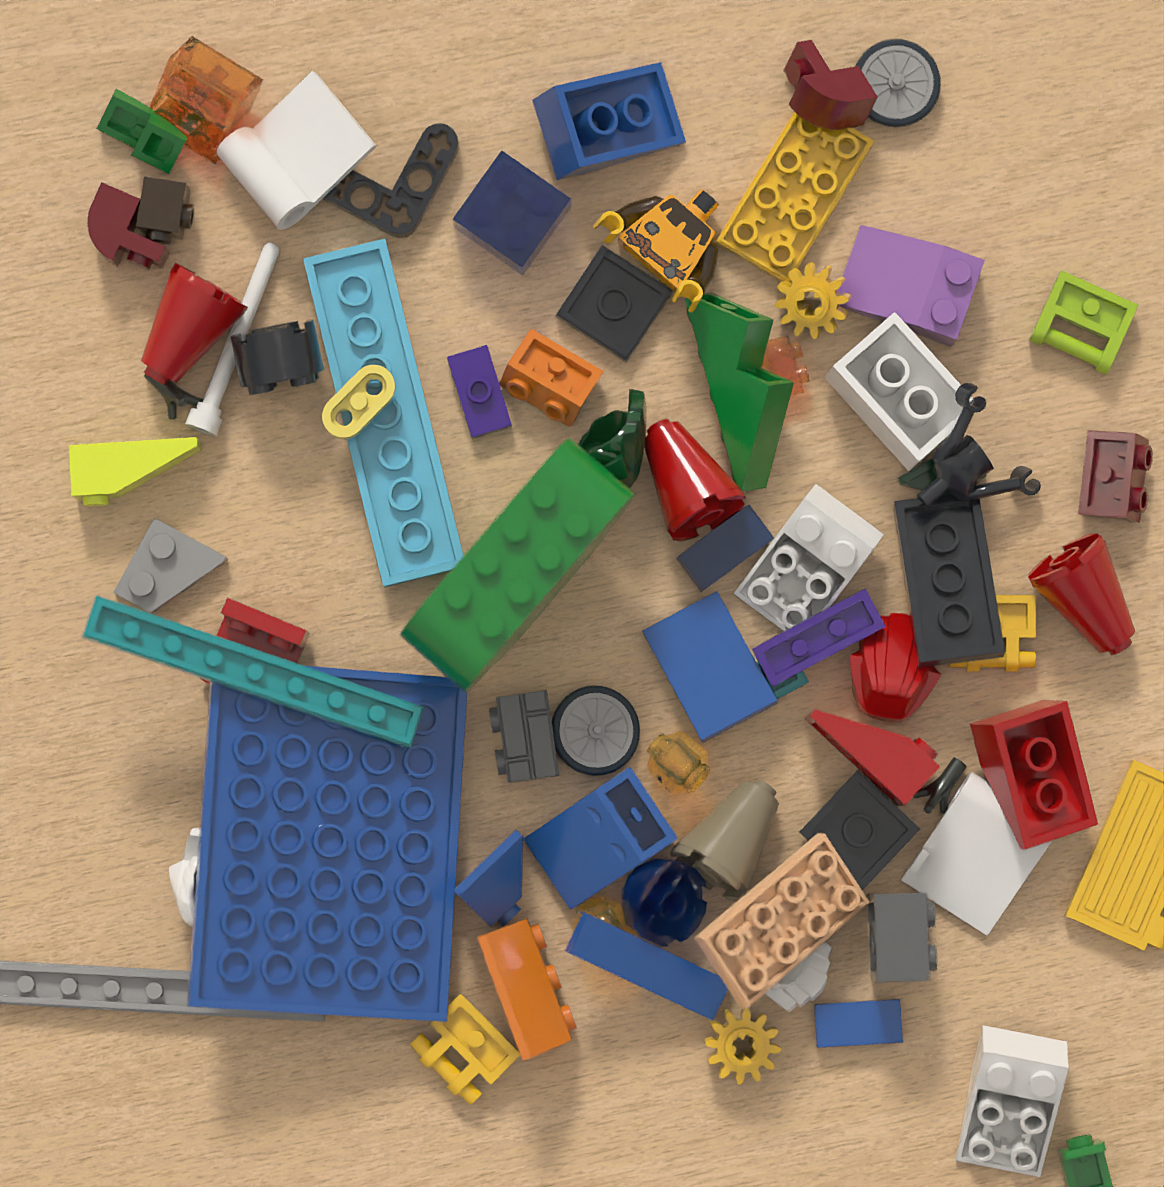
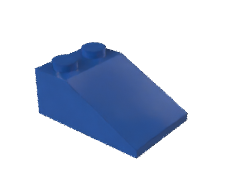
M661 62L553 86L532 100L557 180L594 172L686 142Z

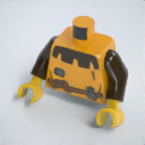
M700 189L686 206L670 194L665 199L653 196L628 203L615 212H605L593 225L594 229L598 226H604L609 229L610 234L605 238L604 242L607 244L612 243L622 232L618 237V245L675 293L672 299L674 303H676L679 297H686L691 301L688 311H695L703 293L715 276L719 251L713 242L716 233L705 221L719 207V204L707 192Z

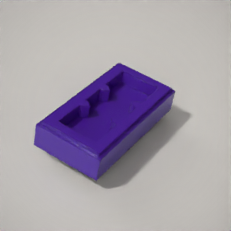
M484 345L448 356L447 360L471 438L474 439L512 427L488 346Z

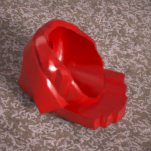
M890 613L889 616L880 615L886 627L859 641V650L850 655L852 692L859 710L864 715L881 721L904 722L910 719L921 707L936 686L941 673L934 666L918 667L910 615Z

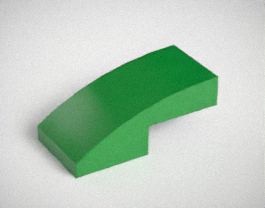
M115 89L96 128L133 147L134 150L131 156L167 174H170L188 138L160 114L118 89Z

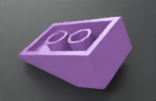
M861 225L842 276L846 280L838 289L840 293L851 294L852 298L848 302L840 304V307L880 322H884L896 312L914 334L952 347L958 338L985 260L944 245Z

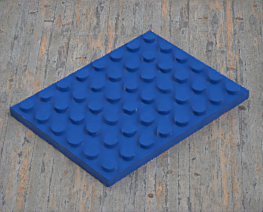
M306 666L423 706L424 709L411 748H405L210 682L187 1006L447 1022L467 693L448 677Z

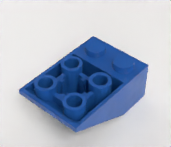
M629 767L524 838V841L571 910L677 840L678 837L632 768Z

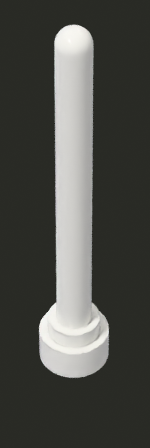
M267 243L263 247L242 300V304L248 306V309L231 328L203 402H198L196 408L190 409L185 425L196 431L214 437L218 434L223 421L219 418L222 411L218 408L236 365L230 336L241 333L242 341L246 339L245 335L249 332L279 255V247L275 243Z

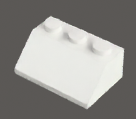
M896 312L833 365L824 377L908 471L913 469L950 435L963 409L955 399V393L961 384Z

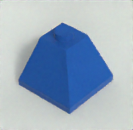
M515 830L454 889L455 893L490 927L497 921L504 927L521 910L516 902L522 897L523 835L518 830Z

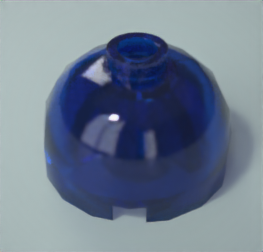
M655 858L646 861L630 873L622 888L620 903L625 921L637 935L661 947L669 946L666 943H671L675 940L679 942L685 941L700 926L706 912L707 902L702 900V887L706 888L704 878L697 869L675 859Z

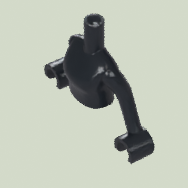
M964 383L959 386L955 393L956 402L963 409L950 435L933 455L932 460L934 461V468L938 478L917 494L918 499L926 508L947 491L960 500L970 501L1015 490L1030 496L1037 494L1041 489V483L1036 479H1030L1024 484L1026 478L1032 474V469L1026 466L1016 467L1012 471L1010 479L977 485L979 480L994 468L980 445L971 436L966 435L964 437L974 413L981 412L986 407V399L981 396L973 398L970 402L971 395L978 389L974 384Z

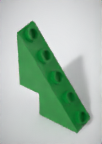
M703 293L695 311L689 312L688 309L691 301L685 298L687 316L692 324L697 341L698 355L705 370L710 388V398L717 413L721 428V438L729 456L733 481L743 492L766 488L794 382L761 368L774 320L714 293Z

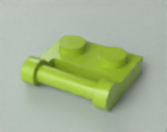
M1061 270L1029 341L1041 346L1042 342L1094 365L1095 371L1107 375L1138 308V304ZM1054 316L1108 340L1103 351L1050 328Z

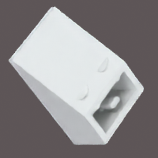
M815 484L734 594L785 631L830 607L884 534Z
M982 1026L972 1067L956 1161L1037 1177L1041 1176L1069 1069L1066 1041Z

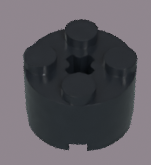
M314 319L306 320L304 322V329H300L298 321L251 330L252 334L245 335V341H242L241 333L230 336L240 386L248 387L249 395L273 391L274 387H277V382L290 380L291 387L316 382V379L319 378L318 372L323 371L324 366Z

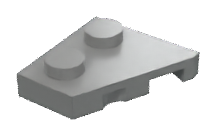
M154 518L113 593L153 614L169 603L176 595L192 587L209 572L225 564L227 557Z

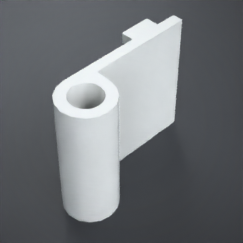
M312 71L254 128L242 127L227 136L217 148L216 154L279 230H285L300 221L377 145L318 74Z
M971 771L952 798L948 810L902 876L901 881L918 892L927 893L929 899L988 936L1051 841L1026 850L1020 849L989 782Z

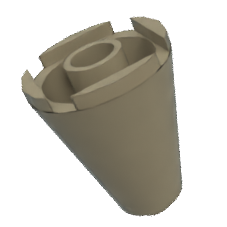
M755 779L753 783L743 781L673 847L670 856H678L674 863L708 890H711L713 886L721 887L726 890L722 897L737 902L747 893L777 812L779 802L774 797L776 791L769 784L759 779Z

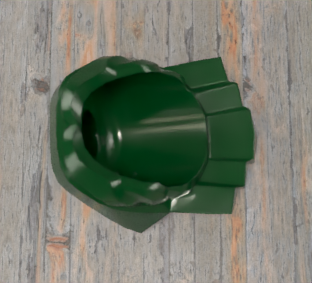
M629 389L628 411L614 410L605 416L595 419L588 432L582 436L578 443L581 448L628 488L632 487L640 473L644 454L647 419L644 391Z

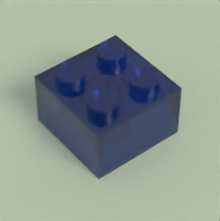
M501 150L454 216L453 224L455 229L518 273L524 275L571 209V198Z

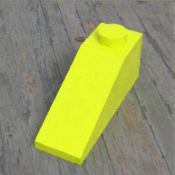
M197 437L69 445L71 496L76 500H83V506L86 507L109 505V498H119L201 451V441Z

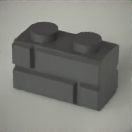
M547 690L496 697L497 707L489 708L492 732H501L503 749L495 750L498 775L507 774L508 783L559 776Z

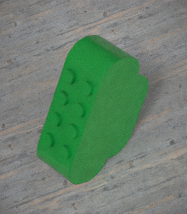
M571 438L566 439L542 464L407 622L399 636L465 693H468L490 668L514 646L605 538L607 532L634 500L636 493Z

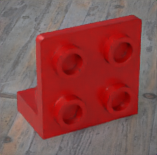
M227 597L221 610L224 618L216 636L298 663L310 633L305 629ZM200 678V680L210 684V681Z

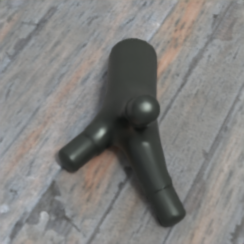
M144 374V377L164 398L170 420L177 418L176 404L180 407L186 404L197 406L198 402H203L204 400L187 393L170 379L166 385H163Z
M953 757L942 774L933 783L919 789L913 796L914 799L930 796L924 807L925 813H931L938 803L940 804V813H946L950 791L967 766L959 759Z

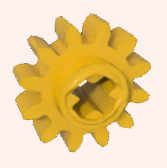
M809 262L804 269L805 275H802L801 271L794 267L789 271V278L793 284L788 281H782L777 286L781 293L786 294V297H782L774 303V306L777 308L787 309V313L780 322L781 324H787L794 320L797 323L794 329L796 336L800 335L807 327L810 328L811 337L817 339L822 331L821 326H824L825 330L832 334L837 330V324L833 317L837 320H845L849 315L846 309L840 307V304L848 302L852 296L849 293H840L838 290L846 279L839 277L832 281L829 278L832 272L830 265L826 266L818 274L816 273L815 264ZM811 292H814V298H821L822 303L816 309H811L812 303H805L804 298Z
M742 1008L740 1018H735L733 1013L726 1009L724 1015L727 1022L724 1025L717 1021H711L710 1023L713 1030L718 1033L717 1036L704 1039L705 1045L710 1048H716L715 1052L708 1055L707 1060L709 1064L723 1063L718 1071L722 1079L728 1076L730 1071H734L735 1080L741 1085L745 1079V1073L750 1072L754 1080L758 1082L761 1080L759 1067L763 1065L770 1070L775 1068L768 1055L769 1053L776 1054L781 1052V1047L776 1043H770L769 1039L774 1038L778 1034V1029L773 1026L766 1029L762 1028L767 1020V1016L763 1012L759 1013L752 1020L750 1019L751 1013L749 1008ZM746 1035L750 1036L748 1042L752 1049L747 1054L743 1050H741L739 1055L735 1054L737 1049L733 1044L734 1040L738 1036L742 1040Z

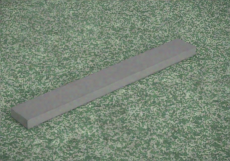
M0 960V1004L325 1021L324 1014L187 1006L189 971Z

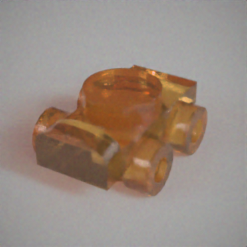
M789 335L768 340L761 367L770 366L772 373L794 382L791 396L804 393L802 384L810 382L806 365L801 367L796 365L795 359L803 357L800 342L790 343Z

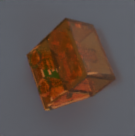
M191 36L169 57L149 108L154 110V114H160L188 137L184 146L216 164L220 159L216 154L217 148L227 136L240 128L252 108L263 79Z

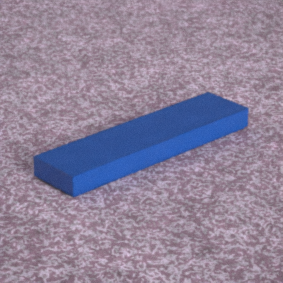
M586 912L582 913L565 949L566 952L712 1021L728 991L720 976Z

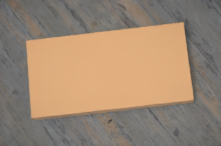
M817 833L694 938L741 1008H748L870 902L825 833Z

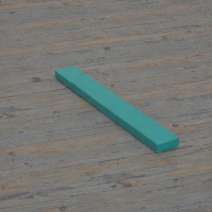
M97 595L93 601L81 637L405 748H411L424 709L423 706Z

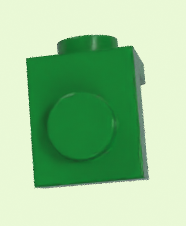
M1085 1134L1067 1139L1068 1147L1057 1149L1067 1187H1113L1104 1153L1106 1151L1104 1141L1100 1139L1093 1140L1092 1134Z

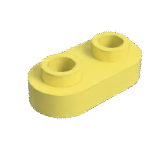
M368 365L361 368L326 403L322 412V420L326 430L338 439H351L357 436L392 401L396 391L392 374L386 368L379 365ZM378 381L382 384V391L378 395L367 393L366 388L370 382ZM348 411L352 414L353 418L349 425L342 426L337 423V416L340 412Z

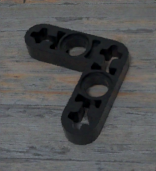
M442 123L433 124L422 133L392 190L352 170L346 176L353 180L346 186L343 199L336 198L340 194V190L334 187L322 200L397 238L408 237L418 228L459 149L458 136L449 125ZM441 134L447 135V144L451 148L448 151L441 149L438 152L435 164L442 165L440 170H436L429 162L418 160L421 154L426 159H429L433 151V145L429 141L431 137L438 139ZM415 170H425L432 177L431 186L423 192L414 191L408 185L409 175ZM346 177L339 183L345 185ZM359 187L370 188L375 194L374 203L367 209H358L351 202L352 193ZM384 196L390 199L386 202L387 208L395 212H399L402 207L408 209L407 216L411 220L408 225L401 223L398 228L393 227V218L381 211L380 219L373 217L380 210Z

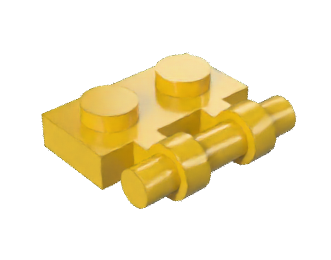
M996 595L1002 636L1005 640L1004 657L949 664V667L966 668V672H980V668H1004L1005 672H1018L1019 668H1035V651H1019V639L1036 638V595Z
M462 993L448 1005L447 1022H431L430 1025L442 1036L434 1045L422 1033L410 1044L421 1056L419 1061L427 1069L431 1066L449 1084L446 1088L454 1096L459 1094L469 1105L474 1103L482 1094L470 1082L478 1073L491 1085L520 1056L519 1050ZM450 1046L469 1063L461 1072L443 1055Z

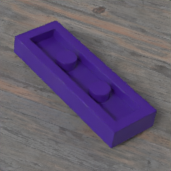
M862 589L751 649L769 684L773 687L886 626L867 590Z

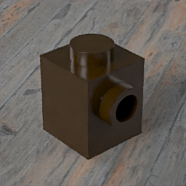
M144 176L136 227L140 233L146 234L147 239L160 244H171V238L183 240L184 229H191L194 218V204H189L191 190L187 183Z

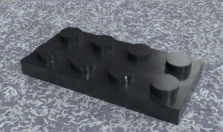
M952 494L943 495L928 508L918 498L894 501L893 509L918 667L1004 657L1005 648L980 499L963 501Z

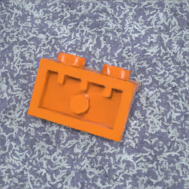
M530 329L508 362L499 384L514 398L524 400L543 411L551 420L562 422L571 427L604 371L535 330Z

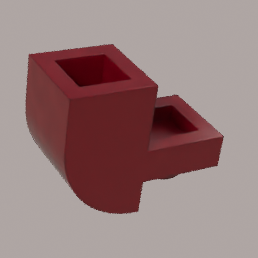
M811 39L796 43L784 68L789 83L795 88V92L789 102L792 110L808 123L824 129L839 130L864 125L878 96L860 67L854 66L830 71Z
M101 182L90 206L87 219L88 232L94 246L108 262L116 267L119 266L124 252L128 253L126 260L141 268L150 270L152 264L164 268L170 254L167 248L133 233L136 228L140 198Z

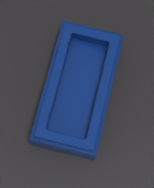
M900 999L814 1004L817 1048L903 1042Z

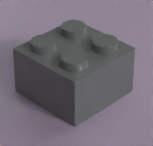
M921 892L868 894L870 902L868 904L871 980L876 982L930 981L929 971L937 970L936 945L928 944V928L935 927L934 901H927V893Z

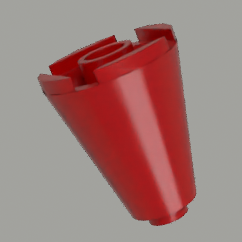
M175 262L170 271L141 358V362L147 365L144 373L163 385H166L169 379L177 383L245 314L248 306L242 304L240 300L215 284L195 276V272Z
M663 419L647 429L648 435L645 437L644 448L666 528L673 541L681 542L699 536L696 529L708 524L713 530L743 508L745 503L742 499H746L743 490L679 421L670 422L669 419Z
M1091 533L1062 546L1065 552L1053 559L1051 555H1048L1030 571L1028 578L1032 586L1099 653L1109 652L1110 655H1115L1132 644L1130 638L1135 633V628L1106 541L1098 533Z

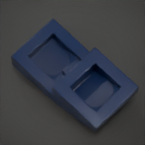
M747 505L680 554L676 559L700 592H703L731 572L740 563L770 543L774 537L752 507Z

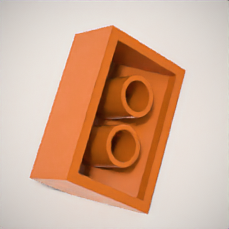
M528 918L478 936L480 947L522 1061L572 1041L570 1031L576 1029L577 1026L569 1005L560 1007L555 994V990L562 988L554 964L545 966L540 950L547 948L539 924L530 926Z

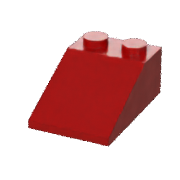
M1041 700L970 723L980 766L1020 849L1026 850L1099 825L1068 701Z
M816 709L805 718L814 729L897 806L906 805L940 768L934 761L938 754L920 737L912 741L907 736Z

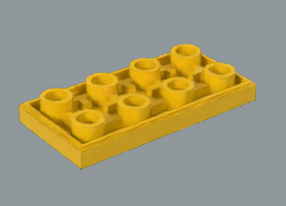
M794 112L717 238L716 244L779 282H791L789 271L794 267L797 269L800 267L873 146L874 140L852 127L839 130L817 127L808 123Z

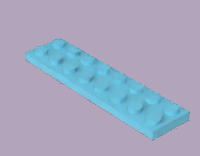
M386 239L303 258L336 393L361 368L368 365H379L386 368L392 374L396 385L392 401L357 436L347 439L383 587L450 572L464 555ZM378 381L370 382L366 388L367 393L378 395L382 391V384ZM342 411L344 426L349 425L353 416L348 411Z

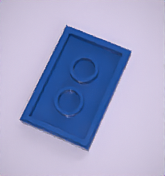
M717 591L642 630L645 639L702 743L778 704L774 693Z

